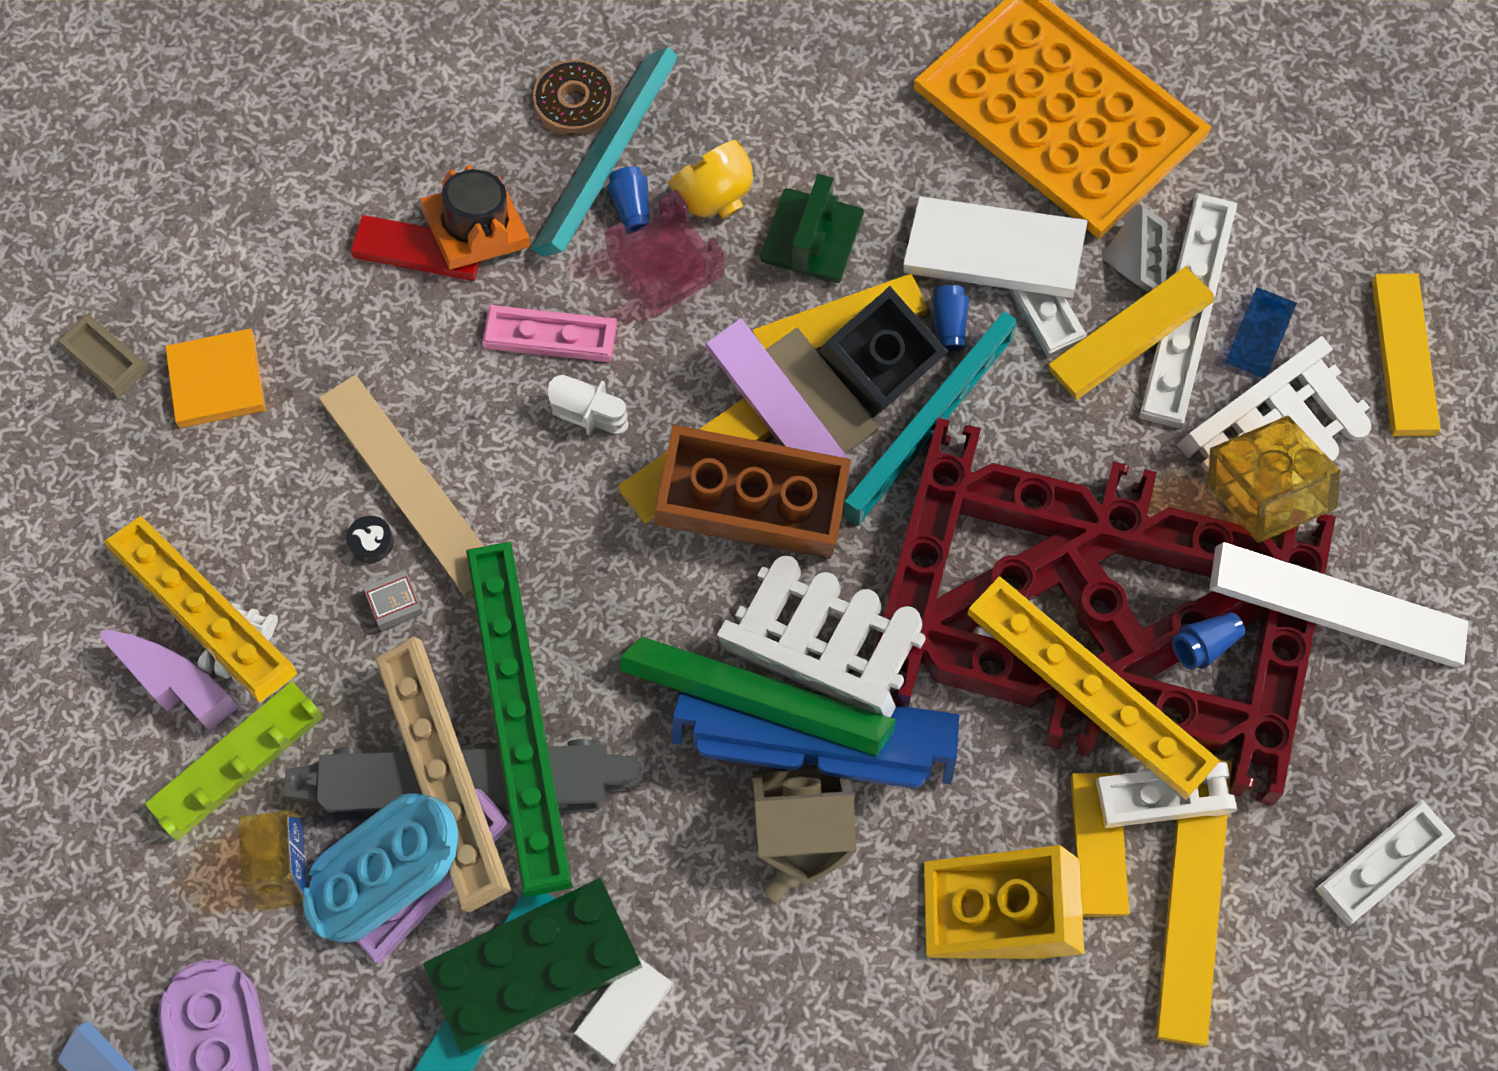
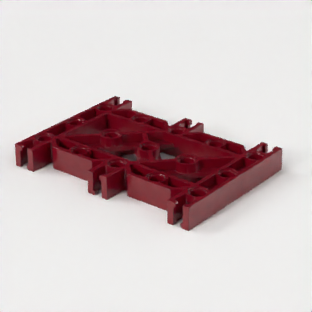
M938 418L884 618L891 620L898 609L906 606L915 608L922 620V628L919 633L924 634L926 638L921 649L915 646L911 648L900 669L906 672L905 685L900 687L898 696H893L894 704L909 707L920 664L925 665L935 683L1030 708L1052 697L1054 702L1043 745L1056 749L1062 748L1063 740L1060 739L1063 729L1059 728L1064 713L1074 717H1083L1086 721L1084 734H1078L1076 743L1079 745L1076 754L1089 757L1096 744L1099 726L997 639L972 633L981 628V626L967 615L973 603L999 576L1002 579L1014 578L1018 580L1022 585V589L1017 591L1029 601L1059 585L1076 611L1075 617L1078 624L1092 635L1100 647L1102 653L1096 656L1100 661L1161 712L1166 707L1178 710L1182 715L1183 722L1176 724L1213 755L1231 745L1236 747L1231 769L1229 794L1240 797L1247 788L1253 789L1254 779L1246 777L1250 762L1268 767L1267 789L1263 793H1257L1256 802L1273 806L1284 793L1316 623L1212 591L1196 601L1181 604L1174 613L1143 629L1127 605V595L1124 588L1118 582L1108 577L1099 562L1114 554H1120L1211 578L1214 554L1204 551L1200 547L1199 542H1209L1215 547L1225 542L1290 564H1297L1302 568L1325 575L1336 516L1324 513L1317 514L1315 522L1317 524L1312 531V536L1316 537L1314 546L1296 541V532L1300 524L1298 522L1303 515L1304 508L1292 505L1281 521L1277 545H1275L1264 530L1168 507L1149 517L1148 510L1157 475L1155 471L1144 469L1139 483H1133L1132 491L1140 493L1138 502H1134L1130 499L1118 498L1116 496V489L1121 476H1127L1129 466L1113 461L1106 477L1099 504L1088 487L996 463H990L975 472H971L981 428L970 425L964 426L962 435L966 436L964 444L965 453L963 457L958 458L954 455L942 454L940 452V445H949L951 436L947 435L950 420ZM939 476H947L955 484L942 486L934 479ZM1034 498L1041 503L1042 507L1036 509L1029 508L1024 505L1022 499ZM959 514L1049 536V538L1018 555L1002 557L995 563L992 569L938 597ZM1114 519L1121 520L1129 526L1130 530L1119 531L1111 525L1110 521ZM923 555L929 557L934 564L923 568L917 566L912 559ZM1095 600L1103 601L1110 607L1111 612L1107 614L1096 612L1090 602ZM1228 612L1235 613L1241 619L1244 627L1262 618L1245 703L1153 680V678L1180 664L1173 651L1172 639L1178 635L1181 624H1193L1225 615ZM882 632L879 633L876 647L884 634ZM1279 646L1286 649L1291 656V660L1284 661L1279 659L1274 654L1272 647ZM986 660L994 661L1001 667L1002 672L998 675H988L981 670L979 664ZM1262 731L1268 733L1273 738L1275 747L1267 748L1262 746L1257 741L1255 732Z

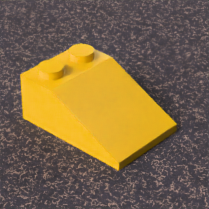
M1061 845L924 861L927 957L1043 959L1084 955L1079 859Z

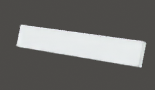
M1196 193L1175 273L1187 266L1214 294L1215 298L1238 203ZM1213 303L1157 343L1139 414L1140 419L1182 429Z
M1225 542L1215 547L1209 590L1451 667H1458L1464 664L1468 621Z

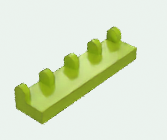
M291 681L149 799L145 805L158 819V822L165 831L178 841L324 717L313 702Z

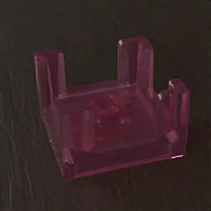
M674 190L658 201L660 218L626 237L623 223H618L604 232L609 259L653 318L725 276L724 251L714 238L708 240V246L689 223L688 206L677 190Z

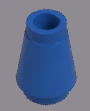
M624 167L613 171L608 176L610 183L607 185V190L625 227V231L627 233H634L648 229L650 223L647 177L642 175L639 167Z
M946 285L936 287L930 291V299L926 302L936 338L949 352L963 350L965 348L964 340L966 337L969 297L965 296L962 286Z
M1233 612L1181 627L1178 635L1173 637V651L1180 663L1187 669H1205L1245 635V628L1241 619Z

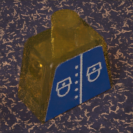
M278 811L239 817L241 881L258 910L303 905L304 887L307 888L302 816L290 811ZM268 884H279L281 887L268 889Z

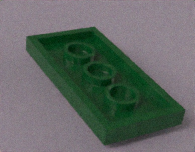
M601 877L423 963L463 1055L483 1047L643 968Z

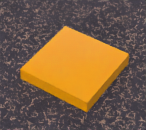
M251 328L165 346L175 421L179 428L266 411L255 336Z

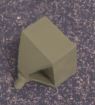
M805 767L797 770L752 771L758 856L760 859L776 867L778 872L764 887L763 892L768 898L777 903L791 887L797 888L802 882L812 883L828 875L845 863L857 851L854 795L850 779L826 776L819 771L818 767Z

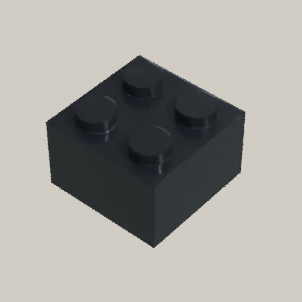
M889 286L825 342L817 352L873 417H876L949 351L894 289Z

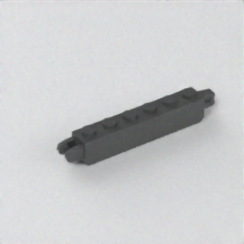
M574 739L568 741L567 746L549 747L547 743L559 813L598 811L607 802V792L636 790L637 787H640L642 778H644L643 774H641L642 767L639 766L637 757L634 758L633 755L628 756V754L626 756L622 754L606 755L604 746L595 745L593 740ZM483 742L475 744L474 749L461 750L474 788L482 790L505 815H510L498 743ZM385 746L380 748V753H362V750L351 747L337 748L333 750V754L319 755V763L286 769L285 797L289 801L319 804L335 821L367 820L401 795L407 793L422 795L406 747Z

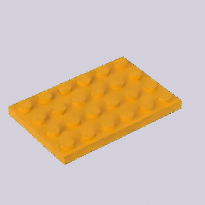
M1003 0L914 80L915 91L1072 218L1087 220L1086 230L1097 239H1101L1209 136L1211 130L1209 124L1050 0Z

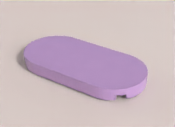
M219 960L198 961L180 970L172 979L173 982L169 985L167 992L164 991L158 1009L167 1071H273L259 998L253 982L239 968Z

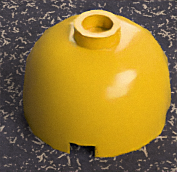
M732 140L707 152L702 156L703 160L692 167L688 164L667 182L673 195L686 211L694 216L704 218L719 214L722 220L744 207L741 199L751 189L753 170L746 151L737 140Z

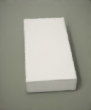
M641 958L639 960L643 968L612 982L574 1033L614 1065L673 986V982Z

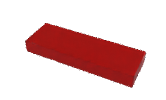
M362 215L350 250L353 258L470 281L476 280L481 263L479 261L449 270L430 227ZM455 238V239L459 240L460 242L468 243V241L461 240V239H459V238Z

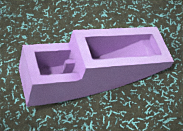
M105 629L99 634L101 639L167 712L182 700L202 724L211 731L239 708L214 679L177 653L159 644L126 633Z

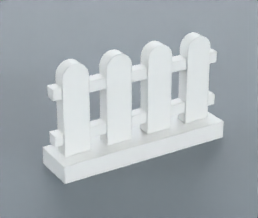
M1323 336L1319 337L1202 423L1177 444V447L1187 458L1197 451L1201 452L1206 460L1200 465L1206 473L1214 469L1234 494L1229 499V502L1235 509L1242 504L1252 514L1266 512L1273 504L1272 493L1266 487L1269 483L1275 480L1281 487L1289 490L1295 489L1304 483L1306 471L1299 462L1302 458L1308 455L1316 464H1329L1339 454L1338 444L1332 438L1334 434L1340 431L1350 440H1360L1369 434L1371 421L1364 412L1370 407L1364 400L1356 403L1336 378L1342 373L1334 364L1328 368L1321 360L1333 350ZM1296 378L1304 386L1298 392H1295L1289 384ZM1312 396L1332 420V423L1324 428L1303 402L1308 397ZM1265 402L1272 411L1263 417L1257 407ZM1277 420L1281 421L1300 445L1295 451L1291 452L1271 427ZM1232 426L1239 435L1230 441L1223 432ZM1245 444L1248 445L1267 469L1260 477H1258L1238 452V449Z
M791 556L777 558L770 569L762 566L757 576L763 582L749 608L740 606L735 614L737 620L741 621L740 624L737 625L725 619L717 634L725 650L824 696L891 717L896 707L889 690L891 687L900 689L904 678L898 672L912 646L921 649L926 640L925 635L919 633L922 628L919 612L913 607L906 606L898 609L891 620L879 616L881 611L879 597L874 591L869 589L858 591L850 603L838 598L841 592L838 579L835 575L828 572L815 576L810 586L798 581L801 576V569L797 561ZM793 594L802 598V601L787 626L776 620L788 598ZM830 611H833L843 617L829 643H826L816 637ZM871 628L884 634L870 661L858 657L857 654ZM769 633L781 638L779 643L767 638ZM809 651H811L815 654L820 655L821 658L817 660L815 658L808 656L807 654ZM849 669L861 673V678L849 674Z

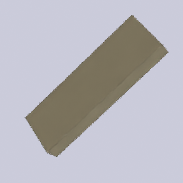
M798 327L766 349L846 455L878 431L879 427Z

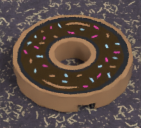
M573 59L558 62L544 70L535 82L532 96L536 115L545 128L558 135L569 136V133H579L580 136L591 134L605 125L614 110L615 93L612 80L602 68L589 61ZM570 92H580L585 96L582 102L574 105L568 104L563 100Z

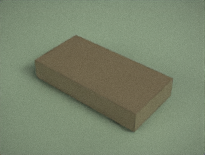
M88 313L56 341L57 345L117 399L149 370L145 362Z

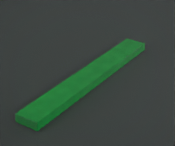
M510 541L468 549L466 553L524 898L571 889L573 888L512 544Z

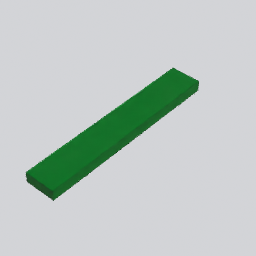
M643 636L620 657L619 670L624 673L873 756H877L894 733L896 723L894 718Z

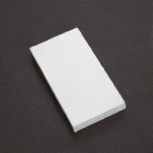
M919 196L903 264V273L1073 298L1087 220Z

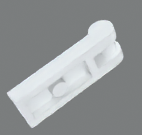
M1219 762L1202 782L1208 786L1209 797L1199 798L1198 789H1196L1187 800L1153 771L1098 777L1096 786L1104 827L1111 828L1206 815L1222 816L1236 812L1235 797L1229 794L1226 780L1230 779L1227 763Z

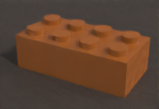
M673 424L655 510L654 525L831 559L837 544L851 459Z

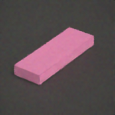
M489 305L482 345L484 349L611 363L617 319Z

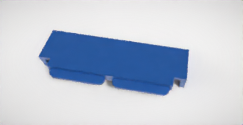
M680 691L673 715L672 743L682 745L685 726L691 725L695 726L693 731V747H697L698 753L705 758L785 770H797L803 763L818 765L819 771L826 776L906 788L921 787L925 781L930 780L932 761L943 762L942 783L951 785L957 761L959 714L895 705L896 708L891 715V718L896 719L894 733L877 756H873Z

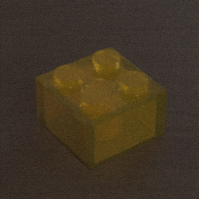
M1289 415L1210 448L1208 486L1258 543L1337 509L1341 470Z

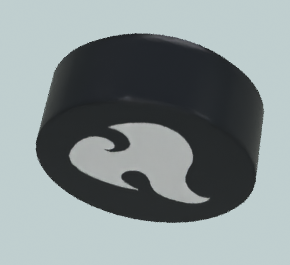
M364 516L357 519L351 524L346 535L347 544L352 554L358 560L366 563H374L384 559L391 552L394 544L393 533L385 520L377 516Z

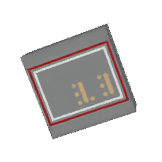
M406 570L363 586L381 631L423 614Z

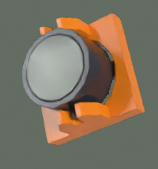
M470 165L465 166L464 171L455 173L454 169L449 170L442 180L441 193L420 198L421 210L449 270L530 247V237L500 177L488 171L474 169ZM455 238H459V239H461V240L468 241V243L460 242L459 240H457V239H455Z

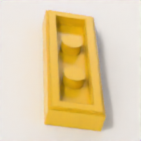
M1073 773L1070 777L1075 857L1079 859L1082 917H1127L1129 915L1123 826L1104 827L1096 786L1098 777L1120 775V773Z

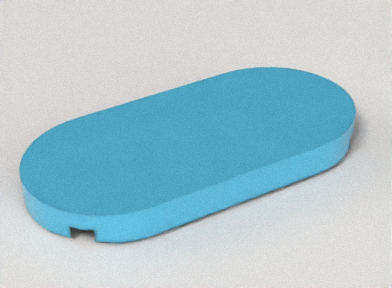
M410 793L401 795L324 851L315 860L308 873L312 878L309 888L304 887L305 892L302 899L304 915L312 931L330 941L340 943L358 941L437 885L451 868L458 846L457 824L450 808L442 800L433 796Z

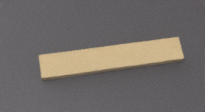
M356 374L320 396L319 400L322 406L465 600L471 597L473 589L466 550L483 547L484 545Z
M413 636L378 656L375 660L422 795H429L442 800L454 815L458 829V846L453 864L448 872L461 909L472 912L511 891L424 645L422 640Z

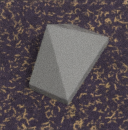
M1143 205L1135 208L1103 252L1102 260L1149 293L1166 280L1168 223Z

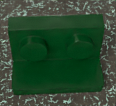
M817 174L810 194L785 188L760 254L761 262L840 283L864 216L863 208L839 202V196L833 195L834 178L822 174Z

